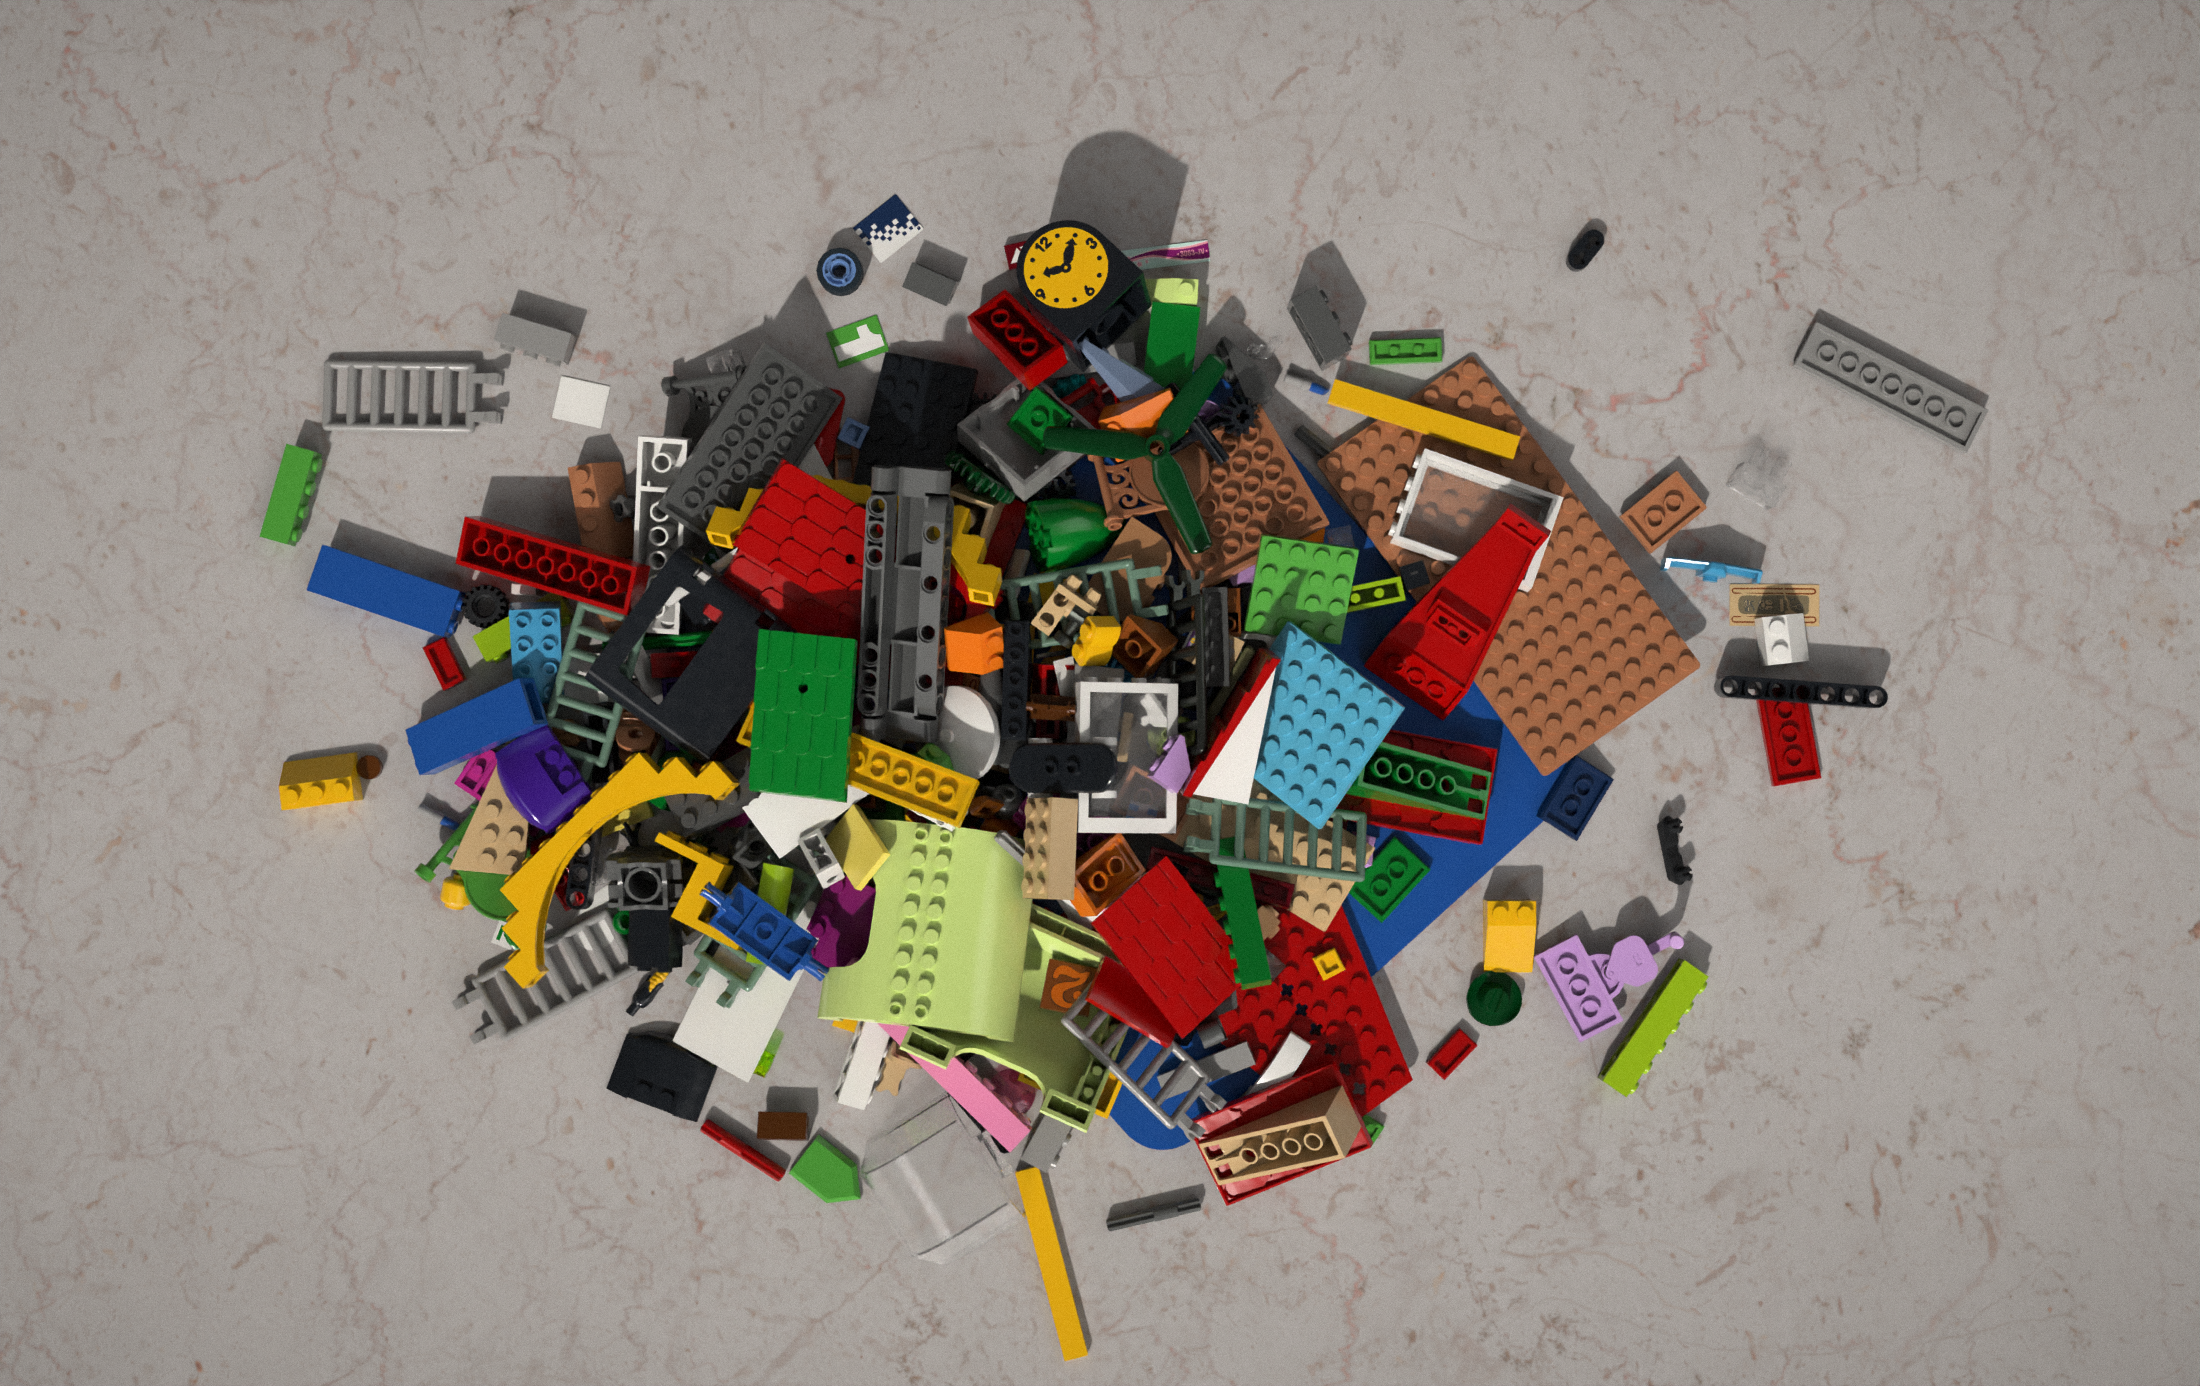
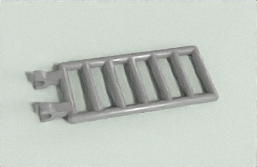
M328 359L324 362L322 427L325 431L471 434L475 431V423L502 424V414L497 411L476 412V384L503 386V376L499 375V373H477V365L474 362ZM334 369H348L346 422L332 421ZM358 369L372 370L370 422H356ZM382 370H395L394 423L380 422ZM405 370H419L418 423H404ZM429 371H443L441 424L428 423ZM453 371H467L465 424H451Z
M604 908L544 940L545 965L549 969L564 1001L551 1007L537 982L530 989L542 1012L531 1018L528 1017L505 972L504 966L509 962L508 959L474 976L472 983L475 990L452 1001L455 1009L458 1010L480 998L493 1022L492 1025L470 1035L473 1044L479 1043L496 1033L499 1034L503 1041H508L638 973L637 966H629L615 973L592 928L594 924L605 919L628 964V943L623 934L614 930L612 925L614 916L611 910ZM581 931L584 932L607 976L606 979L596 984L593 983L570 939L571 936ZM562 942L585 987V990L573 996L549 951L550 947ZM497 976L520 1021V1024L510 1029L506 1028L483 983Z
M1091 981L1063 1015L1061 1023L1168 1129H1173L1178 1125L1190 1141H1193L1195 1137L1201 1138L1206 1130L1193 1122L1185 1114L1198 1096L1205 1102L1206 1107L1212 1113L1217 1108L1221 1110L1226 1104V1101L1221 1096L1215 1094L1207 1086L1210 1081L1209 1074L1173 1040L1170 1047H1162L1135 1082L1126 1073V1070L1147 1045L1150 1038L1142 1034L1122 1061L1117 1064L1108 1054L1130 1026L1121 1022L1100 1048L1090 1037L1108 1016V1013L1100 1009L1084 1030L1073 1021L1087 1003L1085 998L1091 986ZM1173 1052L1182 1062L1154 1099H1152L1143 1088L1169 1054ZM1190 1069L1199 1079L1173 1114L1169 1116L1160 1106L1187 1070Z

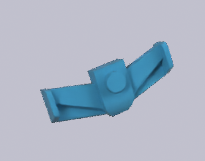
M1671 556L1663 558L1660 566V571H1666L1669 567L1696 570V576L1703 577L1702 581L1717 583L1718 579L1731 575L1752 579V584H1759L1763 574L1762 570Z

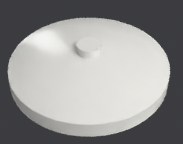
M966 686L944 687L943 709L940 716H938L937 741L932 743L950 756L955 772L977 780L989 771L998 754L1000 728L997 716L991 704L978 691ZM915 741L917 753L927 743Z

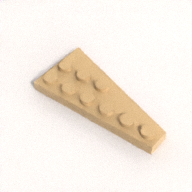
M511 740V741L507 742L505 746H507L508 744H510V743L513 742L514 740ZM497 765L449 869L510 875L514 872L517 873L522 868L521 864L527 857L530 823L520 815L506 796L499 780Z

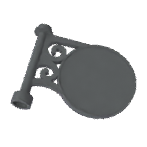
M737 365L730 372L678 380L676 376L664 377L662 379L661 387L666 396L678 395L680 389L687 390L690 399V414L683 427L681 437L693 438L692 451L723 405L724 401L721 396L728 397L731 392L728 390L722 392L725 387L733 389L745 371V367ZM704 386L707 392L703 390L696 392L694 387ZM708 394L707 401L703 402L701 398H706Z

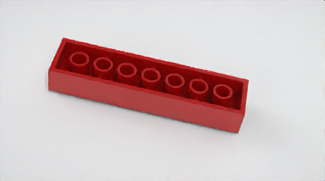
M467 516L464 518L455 563L624 615L630 614L645 593L651 567L482 516Z

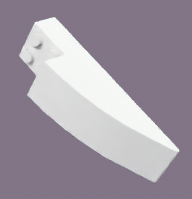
M657 435L638 436L633 561L651 566L646 590L672 554L681 545L691 551L692 531L656 508V506L691 454L693 438ZM677 602L670 607L664 605L646 632L679 635L683 607L680 603Z

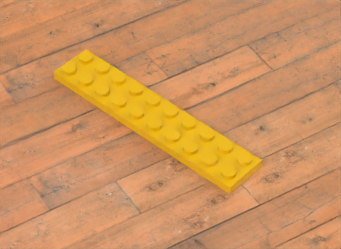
M754 702L736 740L738 743L751 747ZM852 732L848 786L957 828L961 827L980 783L977 779Z

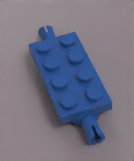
M711 882L706 883L704 888L707 890L702 889L699 895L717 906V911L708 922L709 925L787 981H790L799 969H804L817 978L818 981L824 979L825 976L823 974H827L829 968L813 958L811 953L818 939L741 883L737 882L727 894L716 888Z

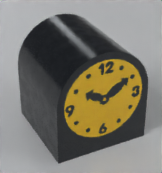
M1062 220L1047 224L1035 231L1027 239L1019 253L1016 268L1017 279L1031 315L1063 345L1065 355L1083 373L1092 364L1079 348L1081 338L1086 336L1089 338V342L1102 349L1104 347L1108 349L1152 306L1143 271L1100 231L1086 223Z

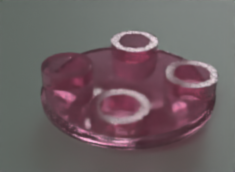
M1005 1069L998 1072L991 1079V1082L996 1086L994 1091L1000 1096L1005 1095L1014 1104L1012 1108L1018 1114L1020 1112L1026 1113L1033 1105L1035 1087L1018 1081L1020 1072L1014 1069Z

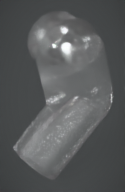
M1273 335L1266 345L1256 344L1255 342L1250 343L1247 347V352L1253 359H1269L1283 342Z

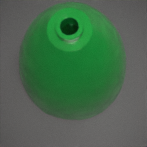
M1067 498L1029 502L1025 510V528L1029 529L1031 545L1028 547L1032 560L1039 572L1057 571L1077 565L1110 546L1125 528L1126 520L1123 519L1124 521L1120 529L1111 531L1104 525V520L1107 518L1105 505Z

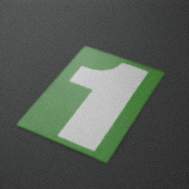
M877 315L826 333L839 369L889 351Z

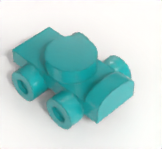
M1073 374L1070 377L1058 380L1052 388L1058 398H1064L1087 382L1084 374L1080 376Z

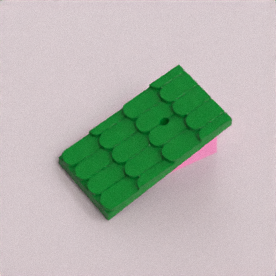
M759 629L750 747V791L847 803L858 645L856 639Z

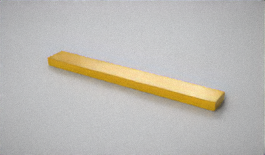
M1337 379L1334 380L1327 402L1330 405L1510 461L1514 459L1520 436Z
M1033 1166L1015 1171L1064 1361L1087 1356L1088 1350L1040 1169Z

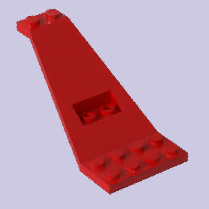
M1510 503L1498 520L1388 632L1367 659L1364 667L1444 721L1470 689L1536 551L1549 537L1551 530Z

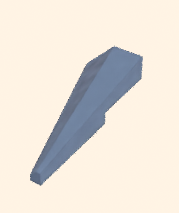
M1086 336L1080 339V350L1121 402L1164 390V387L1153 381V377L1125 360H1118L1111 356L1104 347L1100 349L1093 345Z

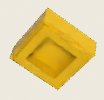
M1334 947L1312 958L1323 980L1346 970Z

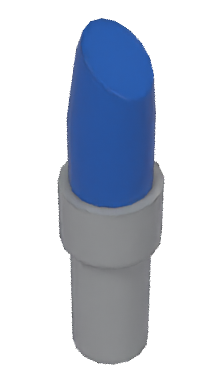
M1288 372L1285 375L1284 382L1300 387L1302 390L1320 395H1325L1329 392L1328 388L1305 377L1301 378Z
M422 803L417 808L418 813L453 831L460 825L447 817L446 814L435 811Z

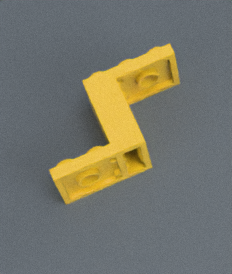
M675 831L659 832L655 842L698 863L671 917L735 950H744L708 924L711 919L709 916L715 905L699 895L702 889L707 890L704 888L707 882H711L716 888L721 891L723 890L734 868L733 865L729 864L730 859L718 853H707L708 848L697 842H685L687 838H684L683 835Z

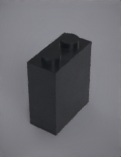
M669 908L668 910L641 909L629 911L628 966H637V971H652V968H658V972L670 973L672 968L682 967L683 923L671 917L675 908Z

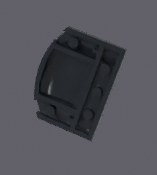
M645 1031L633 1034V1032L627 1033L606 1089L624 1098H630L671 1113L672 1116L698 1122L718 1066L712 1065L708 1060L673 1042L675 1035L657 1031Z

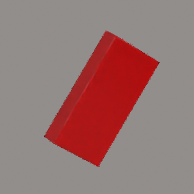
M442 637L422 647L443 691L467 681L446 637Z
M1458 1028L1426 1063L1445 1080L1478 1045Z

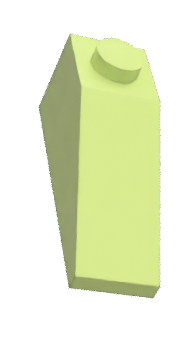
M1145 279L1151 304L1154 301L1197 307L1199 279Z

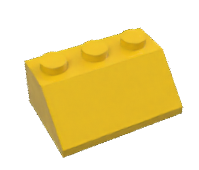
M357 752L284 762L279 782L281 809L294 810L363 800L361 779L356 770L358 762Z

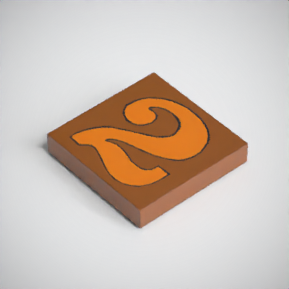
M1049 959L1040 1008L1066 1013L1094 979L1098 968ZM1087 1002L1077 1016L1088 1018L1091 1003Z

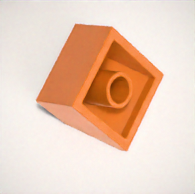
M988 612L944 627L947 668L950 671L984 675L1003 668L1004 645L1002 626Z

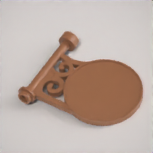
M1193 443L1172 457L1182 467L1196 501L1204 493L1208 485L1209 464L1203 451ZM1161 446L1152 449L1151 452L1158 455L1157 450ZM1087 455L1088 460L1094 462L1107 513L1104 525L1108 527V530L1120 529L1124 521L1123 519L1168 510L1153 481L1151 462L1146 460L1145 457L1128 460L1119 465L1106 466L1103 461L1106 457ZM1107 474H1112V480L1116 485L1109 483ZM1120 476H1123L1125 481L1119 484L1121 482ZM1124 496H1131L1133 500L1129 502L1127 497ZM1123 497V506L1126 508H1134L1138 504L1139 498L1142 502L1147 504V506L1138 507L1134 509H1123L1120 507L1119 501Z

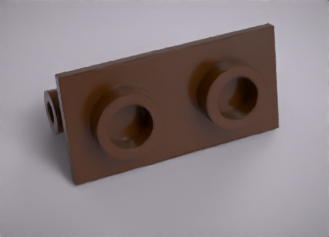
M1030 694V701L1026 703L1029 718L1075 722L1077 708L1075 697Z

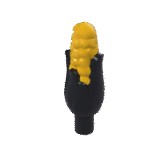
M657 970L653 976L649 975L646 981L633 994V1002L626 1009V1012L633 1017L640 1008L647 1007L664 986L663 982L668 973H661Z

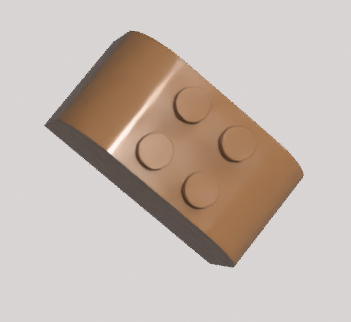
M1131 517L1102 563L1132 558L1136 569L1161 565V576L1137 579L1142 608L1150 607L1155 597L1152 594L1156 589L1160 591L1165 584V574L1169 569L1172 553L1168 542L1161 535ZM1126 569L1111 571L1121 623L1124 622L1128 615H1134ZM1097 573L1088 582L1089 589L1093 587L1102 594L1096 605L1098 608L1095 613L1099 616H1109L1102 574Z

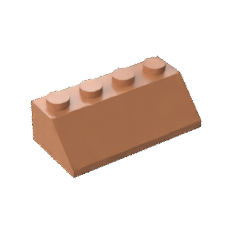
M621 462L589 463L568 467L582 546L625 559L632 558L634 550L632 519L626 517L623 518L622 522L618 523L614 520V513L610 508V501L616 500L618 495L623 494L627 498Z

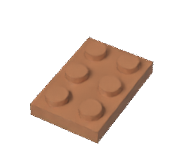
M1676 470L1620 515L1619 518L1646 551L1651 554L1707 507Z

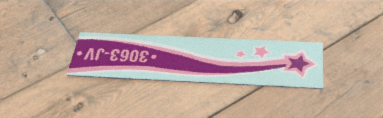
M1208 240L1121 251L1141 270L1210 261Z

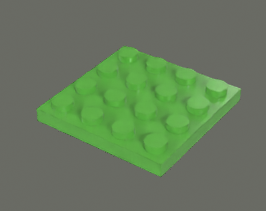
M1261 534L1244 630L1278 636L1286 623L1290 621L1318 642L1341 645L1359 549Z

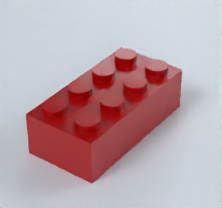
M1006 289L967 316L973 334L1029 391L1068 363L1063 345Z

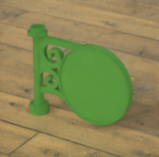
M479 801L470 805L473 809L429 862L426 865L420 863L414 870L423 880L430 883L436 876L433 871L440 863L451 865L453 859L446 856L455 846H460ZM527 847V857H526V858H528L529 856H531V855H530V850H531V849H529L528 847ZM456 870L463 880L468 901L481 915L496 921H506L510 914L518 911L500 891L505 885L504 880L509 875Z

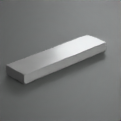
M1247 1040L1195 1060L1209 1074V1082L1256 1064ZM1177 1068L1157 1075L1161 1088ZM1188 1069L1166 1099L1191 1090L1199 1078Z

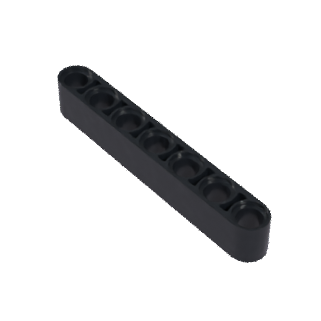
M1733 675L1720 677L1714 684V691L1718 696L1732 699L1867 709L1881 708L1888 700V694L1885 689L1869 685ZM1726 680L1732 683L1733 688L1730 693L1725 692L1723 689ZM1750 682H1753L1757 688L1754 695L1748 692L1747 687ZM1774 684L1779 685L1781 689L1778 697L1772 693ZM1798 686H1802L1805 690L1803 698H1799L1796 694ZM1822 688H1826L1829 692L1827 700L1821 697L1820 692ZM1848 689L1853 693L1851 702L1845 699V692ZM1872 691L1877 695V701L1874 704L1869 700V695Z

